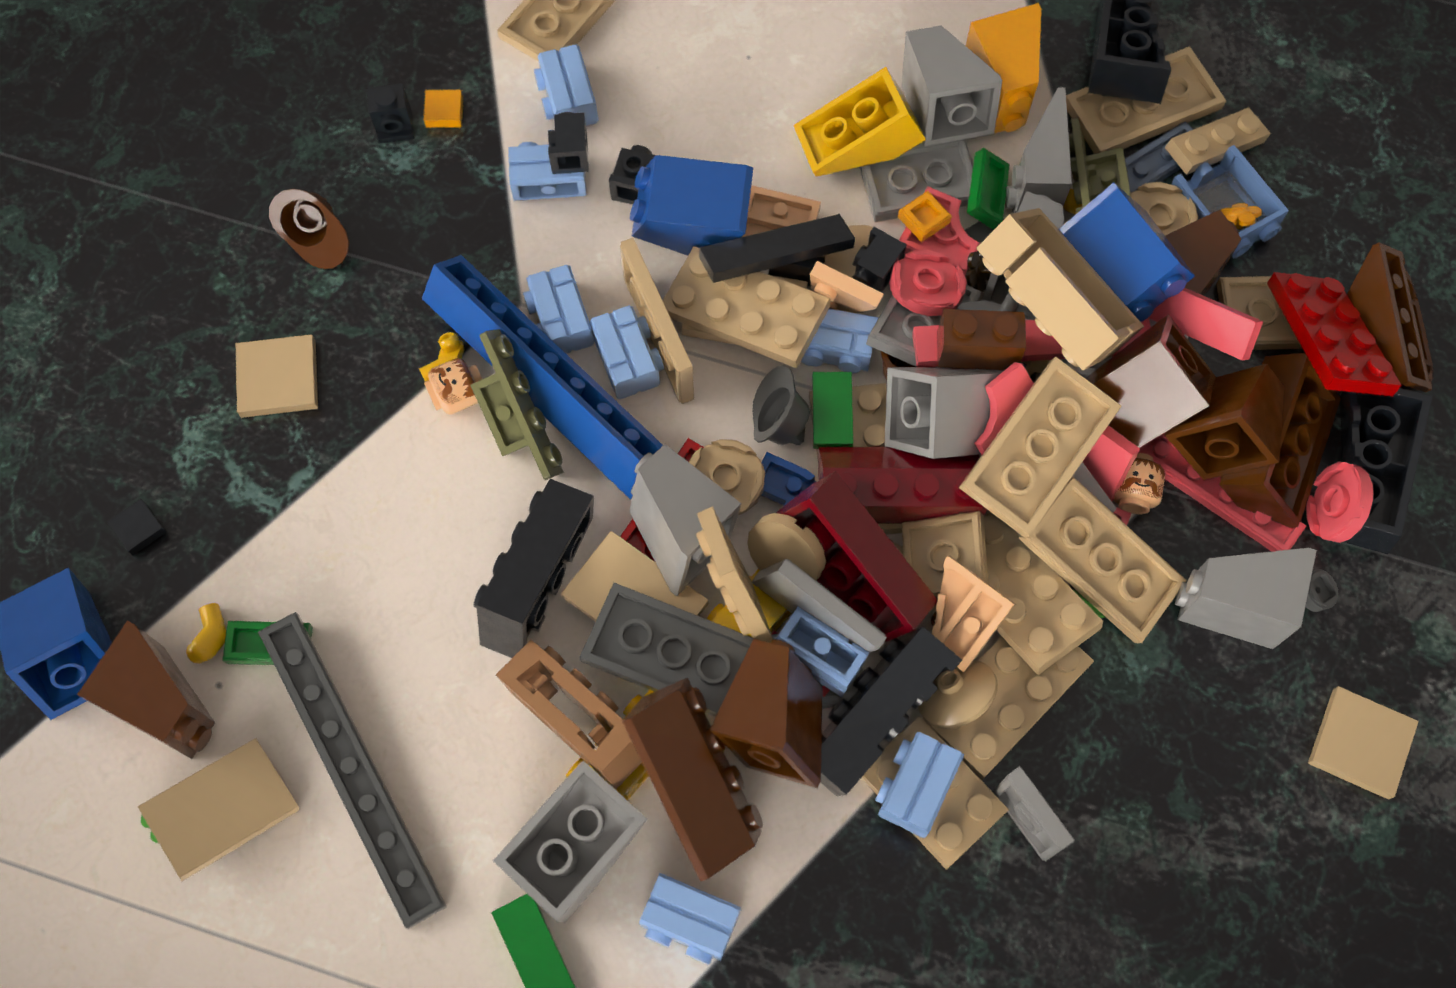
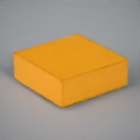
M426 90L424 123L426 128L462 127V91Z
M926 191L901 208L898 218L922 243L951 222L952 215L929 191Z

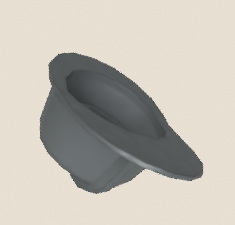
M785 365L777 366L762 380L753 400L754 440L758 443L769 440L779 445H786L788 443L801 445L804 442L805 425L809 419L810 407L795 390L794 376L791 369Z

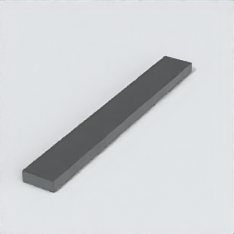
M294 612L258 631L405 928L410 929L445 909L447 906L300 616Z

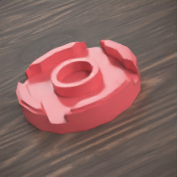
M918 250L905 254L903 259L897 260L894 263L889 286L894 298L908 310L925 316H941L943 309H956L962 302L967 280L958 264L955 268L953 264L949 263V257L934 251Z
M1337 462L1325 468L1314 481L1313 485L1318 487L1314 496L1309 495L1306 504V518L1310 530L1316 536H1320L1324 540L1341 543L1351 539L1362 529L1373 503V484L1368 472L1361 466Z

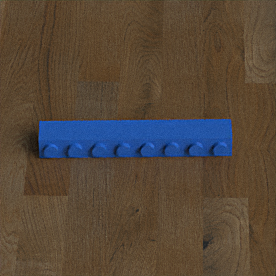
M462 255L434 264L422 299L491 366L492 363L479 335L485 331L500 329L501 333L508 337L513 346L514 355L512 358L518 371H522L529 382V396L534 407L539 408L544 417L631 500L633 496L631 489L636 481L637 473L635 468L638 462L647 453L654 454L663 444Z

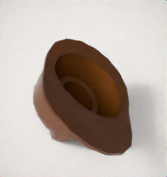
M295 188L283 190L274 196L269 206L271 224L280 237L305 261L321 269L334 268L344 261L349 249L348 235L340 220L334 215L331 205L324 197L317 193Z

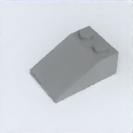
M1063 87L1057 88L1023 152L1020 165H1015L1013 168L1012 186H1008L1006 191V207L1012 208V214L1017 213L1026 191L1036 195H1045L1054 202L1064 206L1072 185L1066 90Z
M582 760L493 862L554 920L565 923L596 888L648 819Z

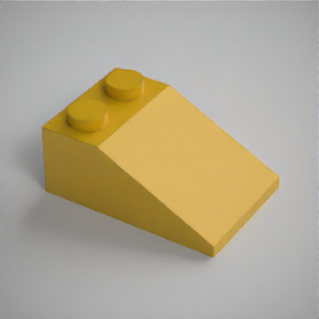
M884 67L793 125L812 172L816 177L895 159L926 140L904 93L887 67Z

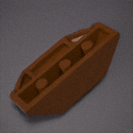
M1379 242L1371 247L1347 295L1354 307L1359 311L1360 317L1369 332L1375 337L1376 343L1384 357L1392 365V370L1400 383L1423 392H1428L1433 388L1431 381L1433 380L1434 368L1419 300L1411 277L1404 267L1405 259L1403 253Z

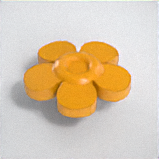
M1238 203L1232 205V208L1221 209L1227 220L1233 222L1238 230L1255 224L1256 218L1262 215L1260 207H1248L1246 203Z

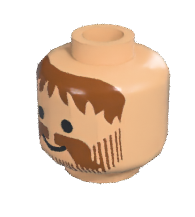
M455 358L430 369L428 373L429 380L424 382L436 411L443 409L445 413L451 415L478 403L470 386L482 380L476 365L468 367L463 359Z
M1138 453L1125 480L1117 490L1113 501L1118 504V508L1131 514L1149 513L1151 508L1161 503L1165 470L1160 464L1153 461L1152 456Z

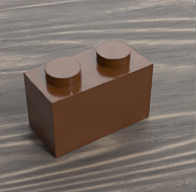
M943 309L937 331V362L939 368L1006 370L1014 362L1021 363L1026 350L1025 312Z

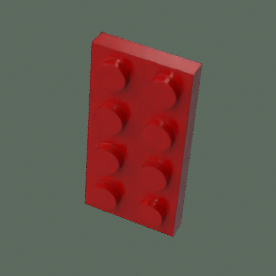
M1274 272L1267 285L1325 389L1394 396L1401 387V383L1392 370V365L1386 360L1378 347L1375 337L1369 332L1361 319L1359 311L1354 307L1344 291V286L1338 280L1330 277L1317 278L1304 276L1299 273Z

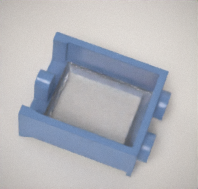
M1235 145L1227 149L1219 165L1212 168L1208 162H1204L1197 167L1190 181L1187 182L1179 174L1171 184L1183 190L1181 194L1186 196L1188 200L1189 198L1192 199L1196 206L1198 220L1223 208H1232V205L1238 203H1246L1248 207L1257 206L1262 209V215L1256 218L1255 224L1238 230L1242 240L1232 254L1233 258L1244 254L1252 246V243L1259 239L1265 242L1274 237L1282 229L1280 224L1289 211Z

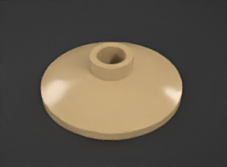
M974 660L965 672L958 667L953 672L950 670L940 672L933 681L938 689L928 701L924 700L918 708L923 718L935 727L948 729L964 726L979 718L991 706L997 694V678L987 664Z

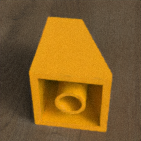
M1039 3L976 20L970 24L966 47L1002 78L994 134L1003 131L1013 132L1026 124L1039 83L1041 7Z

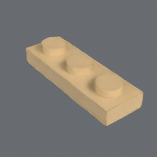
M1248 107L1171 138L1165 149L1184 173L1188 175L1195 172L1197 167L1204 162L1212 165L1221 161L1229 147L1235 145L1240 152L1264 143L1271 133Z

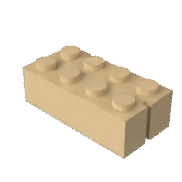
M1040 208L1009 214L976 248L983 256L982 261L986 268L997 276L1004 275L1007 279L1005 282L1009 286L1008 290L1012 298L1019 304L1028 307L1035 315V323L1039 329L1046 335L1053 336L1062 346L1061 351L1066 360L1072 365L1080 367L1083 371L1110 358L1144 327Z

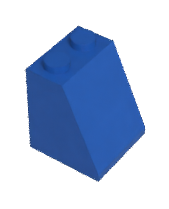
M655 155L646 167L642 166L639 169L635 179V188L639 190L638 197L633 203L630 212V220L634 222L632 237L687 256L693 246L700 248L741 238L746 233L753 167L742 164Z
M1114 182L1058 229L1140 322L1146 320L1153 313V310L1167 298L1180 293L1185 288L1186 283L1195 277L1147 211Z
M68 567L0 602V650L5 673L50 720L86 702L87 700L77 694L112 644V641L89 591Z

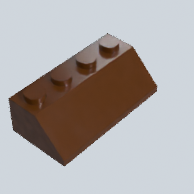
M1306 353L1265 356L1262 363H1267L1285 386L1279 463L1221 476L1219 484L1238 507L1252 513L1259 511L1271 516L1272 521L1290 528L1298 527L1299 522H1301L1341 401L1340 396L1335 390L1325 389Z
M687 677L642 697L622 722L700 882H702L755 847L762 831L761 828H763V822L757 807L753 803H748L742 791L744 789V781L739 769L735 765L730 766L724 754L725 745L710 731L711 725L705 714L707 706L701 691L697 687L693 688Z

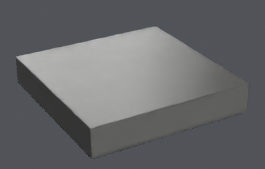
M1021 767L1008 774L994 789V794L1009 809L1007 811L1042 861H1047L1075 841Z

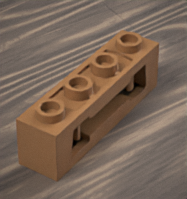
M530 640L496 674V677L516 699L611 786L617 789L642 763L622 722L623 719L616 714L619 707L604 692L600 691L597 695L593 694L589 690L592 684L576 668L569 673L562 667L566 663L565 660L551 646L548 645L543 650L533 640ZM552 680L574 704L598 724L588 734L598 747L596 751L594 750L595 746L586 737L584 732L549 701L558 692L552 685Z

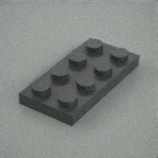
M614 582L579 658L585 664L654 692L688 677L692 687H697L705 699L707 706L705 713L716 717L753 638L747 635L743 636L740 632Z

